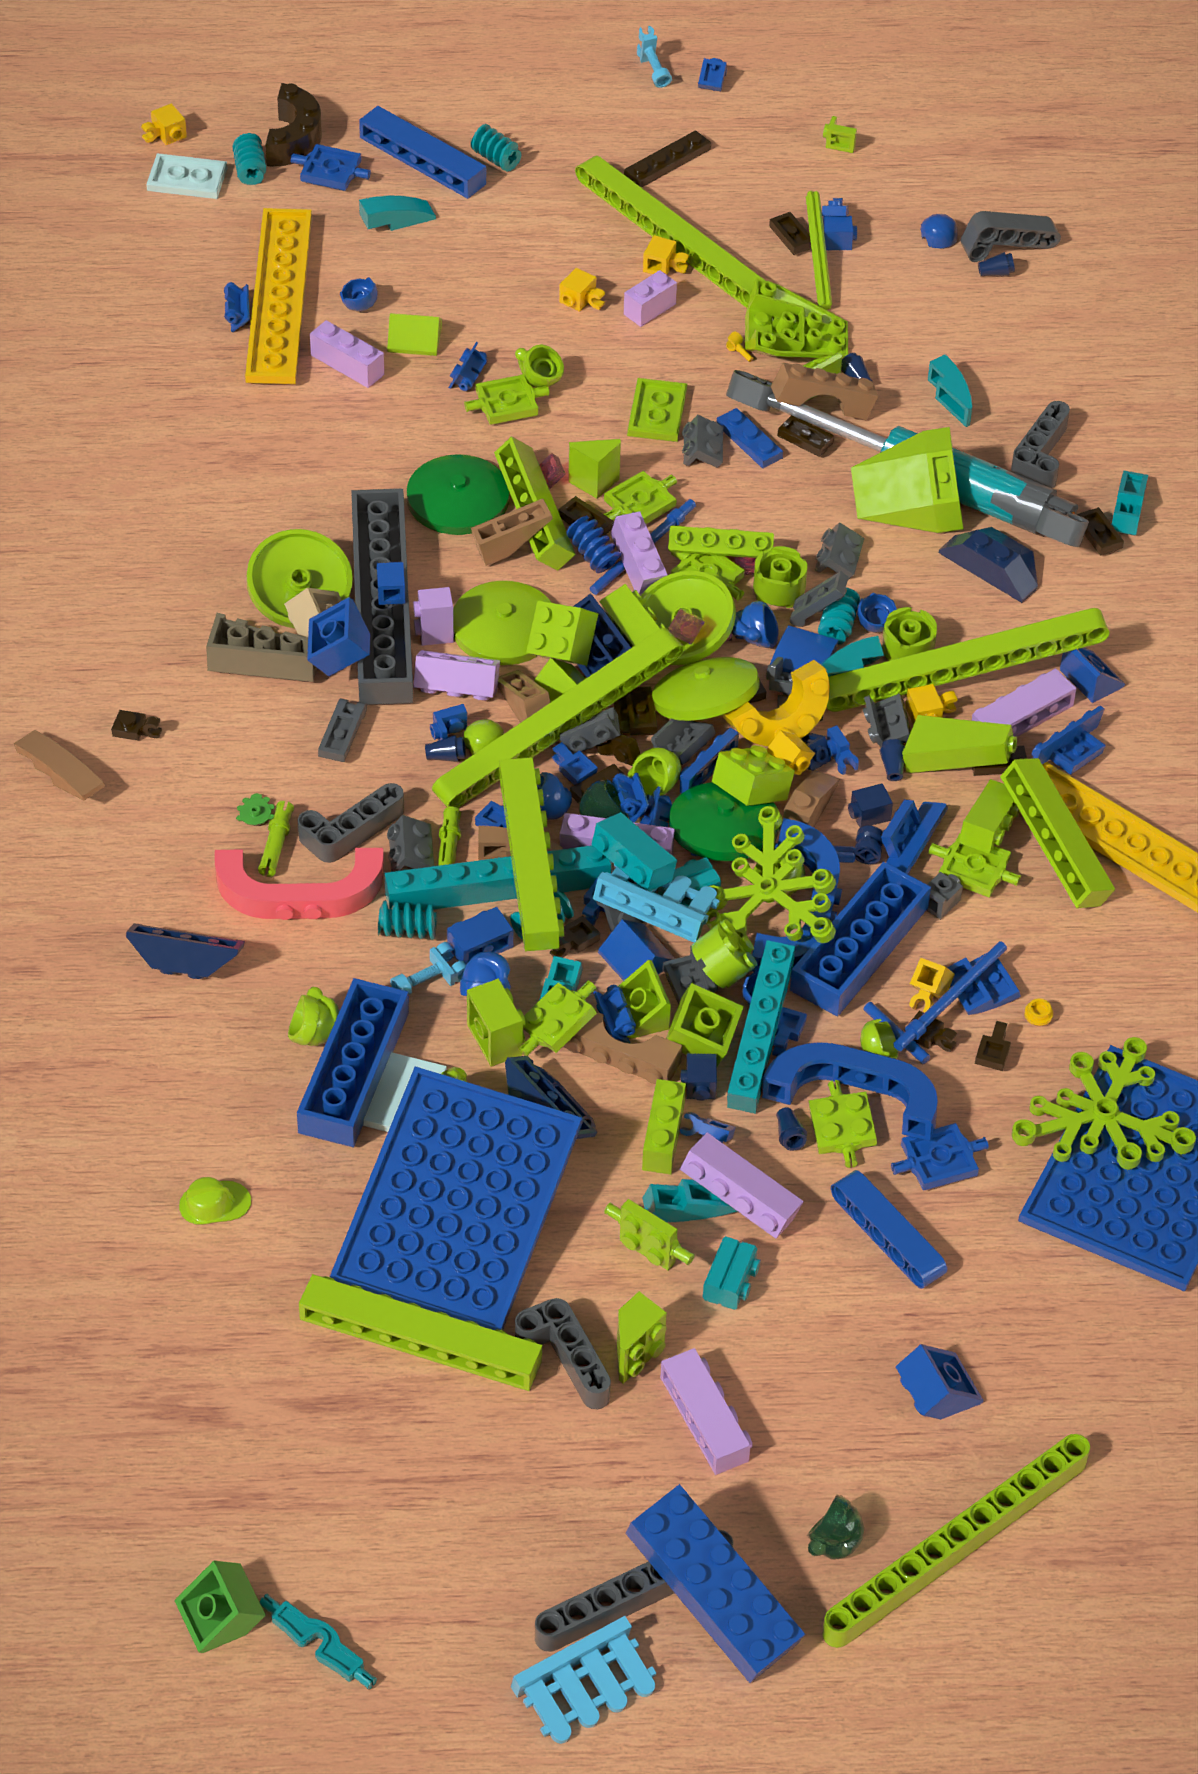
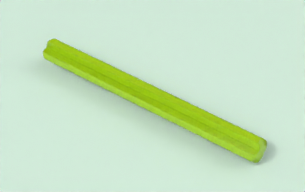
M809 191L806 196L817 302L818 306L829 310L832 305L820 194L817 191Z

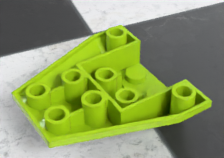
M756 278L745 315V350L766 356L820 358L840 352L843 359L848 355V321L778 284Z
M950 427L922 431L851 467L858 519L934 533L964 530Z

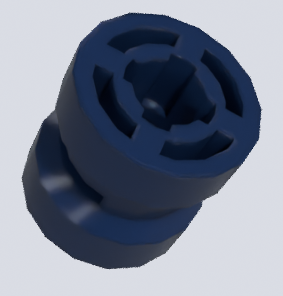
M863 826L858 829L856 835L857 844L854 847L855 859L863 864H875L880 861L882 854L881 846L883 845L881 838L883 831L875 826Z

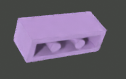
M327 320L310 333L311 356L369 388L384 375V353Z
M635 512L616 516L610 535L617 551L621 553L620 558L634 590H637L641 596L651 584L667 576V572L641 513Z
M421 650L416 655L413 687L421 688V691L425 693H436L439 690L446 691L449 696L460 697L463 694L473 695L474 699L489 700V697L493 698L497 693L500 660Z

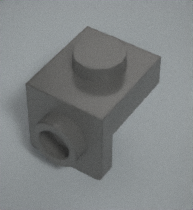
M777 657L772 664L768 665L766 679L769 680V690L783 692L784 695L789 696L792 691L791 673L783 672V657Z

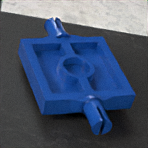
M316 144L313 151L306 156L295 153L291 156V163L304 165L300 173V181L346 191L351 180L355 177L369 180L371 175L370 169L358 168L361 163V154Z
M956 1123L936 1128L931 1141L911 1136L903 1137L901 1139V1146L907 1159L892 1162L891 1169L894 1175L909 1170L912 1171L923 1191L978 1176L979 1168L973 1158V1153L988 1149V1141L986 1137L969 1142L961 1134Z

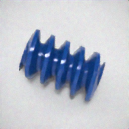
M583 516L576 520L566 533L572 539V543L578 547L579 553L584 555V560L590 563V568L596 573H602L615 564L621 557V553L619 551L611 553L615 549V544L606 545L610 538L607 535L600 537L604 532L602 527L594 530L598 525V521L596 519L588 521L589 517Z

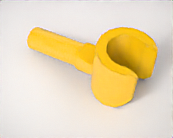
M736 331L732 332L728 336L726 348L729 351L736 350L748 362H751L753 357L741 345L743 337Z

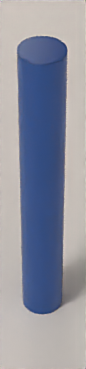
M868 1002L864 1006L863 1010L874 1020L881 1019L882 1021L880 1022L886 1021L890 1024L896 1040L904 1033L900 1027L872 1002ZM914 1040L905 1047L922 1064L927 1063L930 1059V1055Z

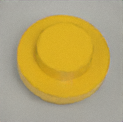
M1037 998L1027 1004L1024 1015L1029 1023L1043 1026L1051 1022L1053 1009L1048 1001Z

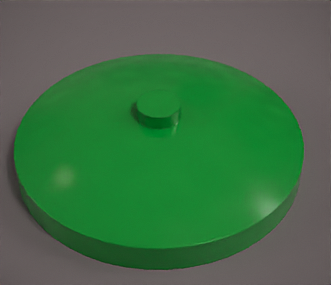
M446 455L424 463L411 475L407 484V504L414 518L425 527L444 534L466 535L472 534V527L505 514L509 505V489L501 470L492 463L470 455Z
M713 782L694 786L676 798L671 806L669 826L674 828V839L683 848L695 855L719 861H734L740 857L748 859L750 857L735 850L732 845L733 838L738 834H745L751 844L763 852V827L758 820V816L762 808L766 806L777 808L774 802L747 806ZM780 827L775 830V841L779 835ZM745 841L740 842L738 846L743 845Z

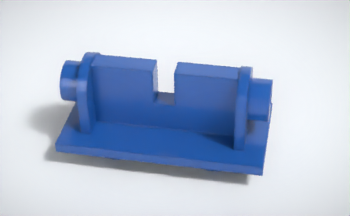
M229 282L224 287L225 299L227 300L225 302L224 317L231 323V332H234L240 326H244L250 319L249 285L246 284L243 288H240L235 283Z
M477 341L471 350L469 348L465 349L459 359L463 364H456L450 374L453 380L448 388L451 389L454 383L462 391L470 390L473 387L478 374H480L487 363L486 353L475 349L478 345Z
M619 773L615 775L612 783L616 791L619 792L618 797L621 802L620 807L622 811L627 813L629 819L635 823L639 817L645 814L649 803L639 774L635 773L630 778Z
M658 786L652 795L648 794L646 796L649 805L640 824L668 827L667 821L670 818L672 802L668 796L659 795L661 787Z
M614 984L610 985L604 994L594 991L593 994L597 1002L596 1007L599 1013L603 1014L606 1025L605 1029L608 1034L616 1040L630 1044L627 1036L635 1033L636 1023L630 1009L625 1007L627 1002L622 989Z

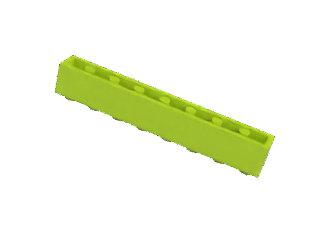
M533 757L499 760V779L524 950L559 949V937H564L563 920L557 919V915L561 914L559 897L554 898L553 893L557 892L556 875L551 876L550 871L554 870L553 854H547V849H550L549 832H544L543 828L547 827L546 810L541 811L540 806H544L543 790L537 789V785L541 784L539 768L534 769Z
M312 1274L299 1301V1315L302 1321L526 1391H530L542 1363V1345L537 1344L531 1339L517 1338L498 1329L491 1330L479 1326L473 1321H462L450 1317L444 1312H433L421 1308L415 1303H404L386 1294H375L366 1291L357 1285L349 1286L337 1282L331 1277H320Z

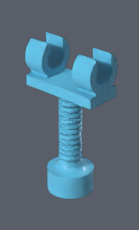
M648 26V34H644L640 27L638 37L642 41L641 48L640 44L637 45V56L640 57L641 63L650 62L654 71L652 80L655 86L658 88L666 87L671 83L672 76L667 68H662L656 55L657 36L654 35V29Z
M443 942L436 948L430 949V961L433 965L409 977H406L404 974L395 976L390 979V984L392 988L408 991L410 995L412 987L441 974L447 983L452 986L455 982L461 981L466 963L458 961L450 967L447 962L454 957L451 952L454 949L449 942Z

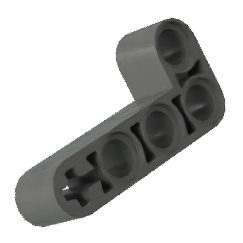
M980 211L971 217L961 237V244L970 261L980 262L989 255L993 245L1049 249L1055 247L1060 242L1061 235L1053 220L1047 216Z
M1053 401L1048 404L1014 450L1011 472L1047 487H1055L1059 462L1056 458L1050 456L1049 453L1067 429L1070 408L1065 402Z
M394 783L385 784L330 822L317 811L307 810L302 812L298 817L299 841L323 862L331 863L339 860L403 815L404 792L402 787Z
M554 1298L519 1312L515 1319V1337L531 1339L540 1345L550 1342L583 1403L587 1407L596 1410L607 1406L610 1400V1377L570 1305L563 1299ZM585 1364V1365H588V1366L581 1367V1366H578V1365Z

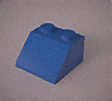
M348 597L309 619L307 660L326 675L330 676L370 655V633L352 598Z
M920 1344L895 1366L901 1376V1384L911 1393L915 1400L914 1406L916 1410L925 1417L941 1420L978 1406L984 1401L956 1352Z

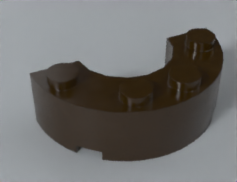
M281 83L277 98L279 121L288 122L289 125L269 129L265 147L266 164L270 167L294 164L291 163L293 153L306 156L313 151L316 144L320 145L321 142L320 105L313 95L293 83Z

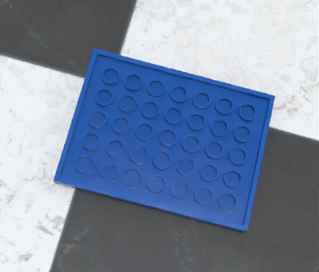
M1110 1045L1107 1051L1116 1055V1063L1120 1068L1124 1060L1123 1050ZM1143 1059L1134 1065L1131 1072L1137 1071L1140 1067L1149 1066L1155 1071L1154 1082L1150 1086H1142L1136 1083L1123 1087L1116 1102L1119 1111L1143 1121L1162 1116L1167 1111L1177 1113L1179 1116L1178 1128L1186 1127L1195 1133L1196 1140L1192 1151L1186 1154H1178L1171 1147V1144L1157 1139L1158 1142L1164 1145L1165 1152L1161 1161L1152 1162L1146 1157L1147 1146L1140 1133L1118 1124L1127 1142L1138 1145L1142 1151L1139 1165L1127 1170L1122 1168L1117 1162L1118 1150L1105 1126L1098 1138L1097 1151L1093 1154H1086L1081 1151V1138L1088 1133L1092 1122L1082 1124L1071 1146L1072 1150L1069 1160L1065 1162L1057 1161L1052 1153L1019 1214L1018 1221L1185 1292L1198 1267V1080ZM1103 1060L1106 1063H1111L1110 1060ZM1098 1067L1094 1079L1105 1097L1112 1084V1080L1107 1071ZM1143 1074V1075H1142V1076L1145 1077V1078H1149V1077H1150V1076H1148V1075H1146V1074ZM1085 1091L1083 1097L1091 1100L1087 1091ZM1080 1108L1075 1110L1077 1113L1085 1111ZM1170 1119L1166 1120L1169 1123H1174V1121ZM1086 1142V1143H1085V1144L1088 1145V1146H1092V1145H1093V1144L1090 1143V1142ZM1058 1150L1060 1153H1067L1064 1150ZM1151 1150L1153 1153H1160L1157 1150Z
M415 1066L330 1277L337 1282L349 1286L357 1285L375 1294H386L404 1303H415L421 1308L433 1312H444L450 1317L462 1321H473L479 1326L503 1331L582 1126V1117Z

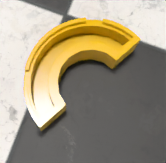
M812 660L791 672L793 681L791 694L787 701L777 709L768 712L758 711L749 702H746L737 709L722 715L737 732L758 745L769 747L780 730L794 733L801 739L818 724L827 707L830 687L825 667Z

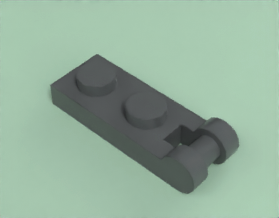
M840 571L798 597L793 606L795 611L791 613L790 623L793 626L802 627L805 625L808 617L816 612H822L832 602L841 600L846 594L849 576Z
M339 699L318 748V757L345 762L360 723L366 715L367 704L361 702L353 704L349 703L347 699Z

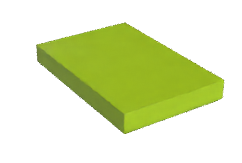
M638 378L627 436L678 442L687 393V383Z

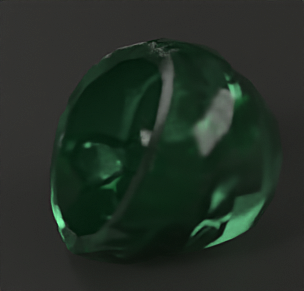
M600 780L592 783L586 789L579 802L580 815L607 819L621 812L629 818L627 813L622 811L618 791H616L615 786L610 780Z
M837 1494L826 1514L807 1533V1537L811 1540L808 1544V1552L812 1556L824 1555L831 1560L842 1559L852 1554L860 1546L864 1538V1524L859 1511L848 1499Z

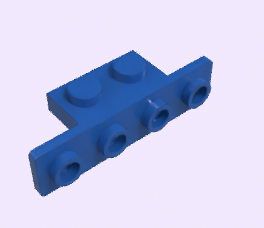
M1100 705L1092 711L1088 710L1082 718L1076 722L1071 721L1064 730L1055 732L1046 742L1038 743L1031 755L1033 758H1039L1042 764L1051 760L1070 775L1104 751L1106 745L1092 736L1090 732L1098 727L1105 708Z
M904 799L881 836L882 843L889 856L886 863L909 874L948 810L947 804L923 802L917 810L914 800Z

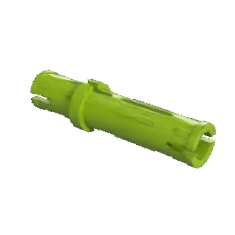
M279 801L276 805L274 819L269 822V835L258 867V872L263 876L267 867H269L267 877H272L276 874L285 836L289 834L291 828L289 821L294 811V806L290 802L287 803L286 810L284 811L285 801Z
M447 807L443 812V825L439 830L441 844L438 866L455 864L457 843L461 838V830L459 829L461 811L457 807Z

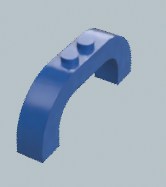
M783 818L777 847L787 838L786 830L790 826H799L805 837L800 844L795 845L792 849H798L804 857L803 864L810 869L812 874L818 869H826L832 873L836 880V886L833 891L826 894L831 901L829 910L823 913L811 912L817 918H828L832 922L837 917V912L832 911L833 906L840 904L842 889L837 888L840 875V863L837 852L827 837L814 827L799 821ZM799 833L793 834L792 837H796ZM813 889L811 900L818 894L815 889ZM825 900L820 901L818 905H822ZM804 924L802 927L803 936L797 941H791L787 936L776 937L757 933L752 952L757 966L751 972H754L760 966L767 940L795 946L794 967L816 941L811 933V927Z
M808 1043L781 1053L771 1062L763 1076L762 1098L790 1105L797 1090L804 1084L815 1080H833L834 1082L839 1080L842 1084L889 1095L901 1101L906 1107L903 1113V1135L931 1141L935 1131L938 1103L935 1087L922 1071L904 1061L833 1043Z

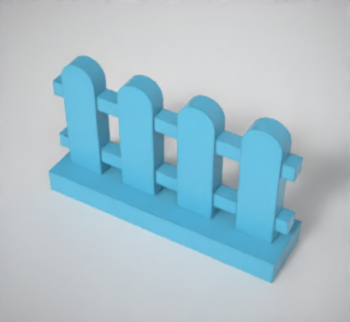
M615 864L616 868L612 874L602 872L598 877L593 900L691 942H696L700 938L703 924L707 923L709 917L706 913L710 907L716 909L720 901L716 899L717 892L712 887L705 886L700 891L690 888L691 880L686 876H677L672 882L663 885L662 887L667 888L663 896L654 893L657 888L649 892L638 884L629 882L631 878ZM685 896L693 899L688 907L680 904Z
M626 1616L619 1618L513 1676L511 1689L517 1698L526 1694L527 1697L523 1699V1703L526 1708L534 1707L544 1724L540 1728L544 1737L550 1734L556 1743H565L571 1736L569 1723L576 1719L579 1720L582 1726L592 1728L596 1726L599 1720L597 1708L606 1703L612 1712L618 1713L626 1707L627 1696L625 1692L634 1688L635 1692L641 1697H648L653 1693L655 1682L652 1677L656 1676V1671L653 1666L647 1669L635 1650L639 1647L637 1640L634 1638L629 1641L628 1636L632 1626ZM609 1648V1653L603 1656L600 1654V1652ZM615 1660L628 1679L621 1684L618 1683L607 1665ZM581 1663L583 1665L578 1670H573V1667ZM589 1675L600 1693L599 1696L592 1700L580 1682V1679ZM551 1679L555 1680L554 1683L548 1685L547 1687L544 1684ZM560 1690L572 1711L565 1715L562 1714L552 1697L553 1694Z

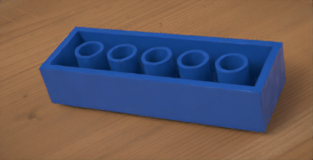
M883 861L832 921L836 930L834 938L827 943L815 941L792 968L790 991L838 1017L928 909L931 887Z
M353 978L298 1108L297 1126L299 1134L354 1148L390 1054L394 1051L408 1017V991Z
M680 1484L630 1523L625 1534L749 1683L753 1682L798 1645L804 1637L805 1633Z

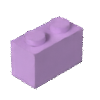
M661 270L657 271L624 292V315L642 327L676 305L677 282Z
M450 587L418 590V601H413L414 615L418 617V619L414 620L415 636L420 635L422 646L453 643V603Z

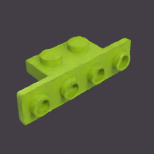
M670 526L668 551L757 558L761 552L767 553L771 551L774 534L769 532L741 531L738 529Z

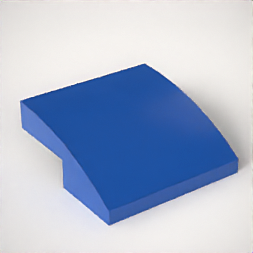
M788 625L770 664L777 657H783V672L788 673L793 672L812 660L820 664L835 653L838 640Z
M984 955L971 962L964 958L947 967L955 974L950 987L963 977ZM998 958L957 998L967 1014L972 1015L1005 1005L1021 997Z

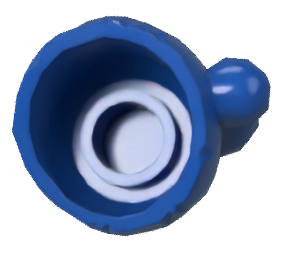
M754 601L744 609L736 612V619L731 633L737 639H743L752 645L772 648L777 644L779 630L777 620L771 608L762 601Z
M542 772L540 774L541 784L537 785V789L543 790L544 806H540L541 811L546 810L547 820L558 819L569 810L572 803V794L555 775Z
M480 952L474 955L466 964L460 981L461 995L467 996L468 989L498 978L503 987L510 990L511 985L507 979L510 973L508 961L502 955L495 952Z

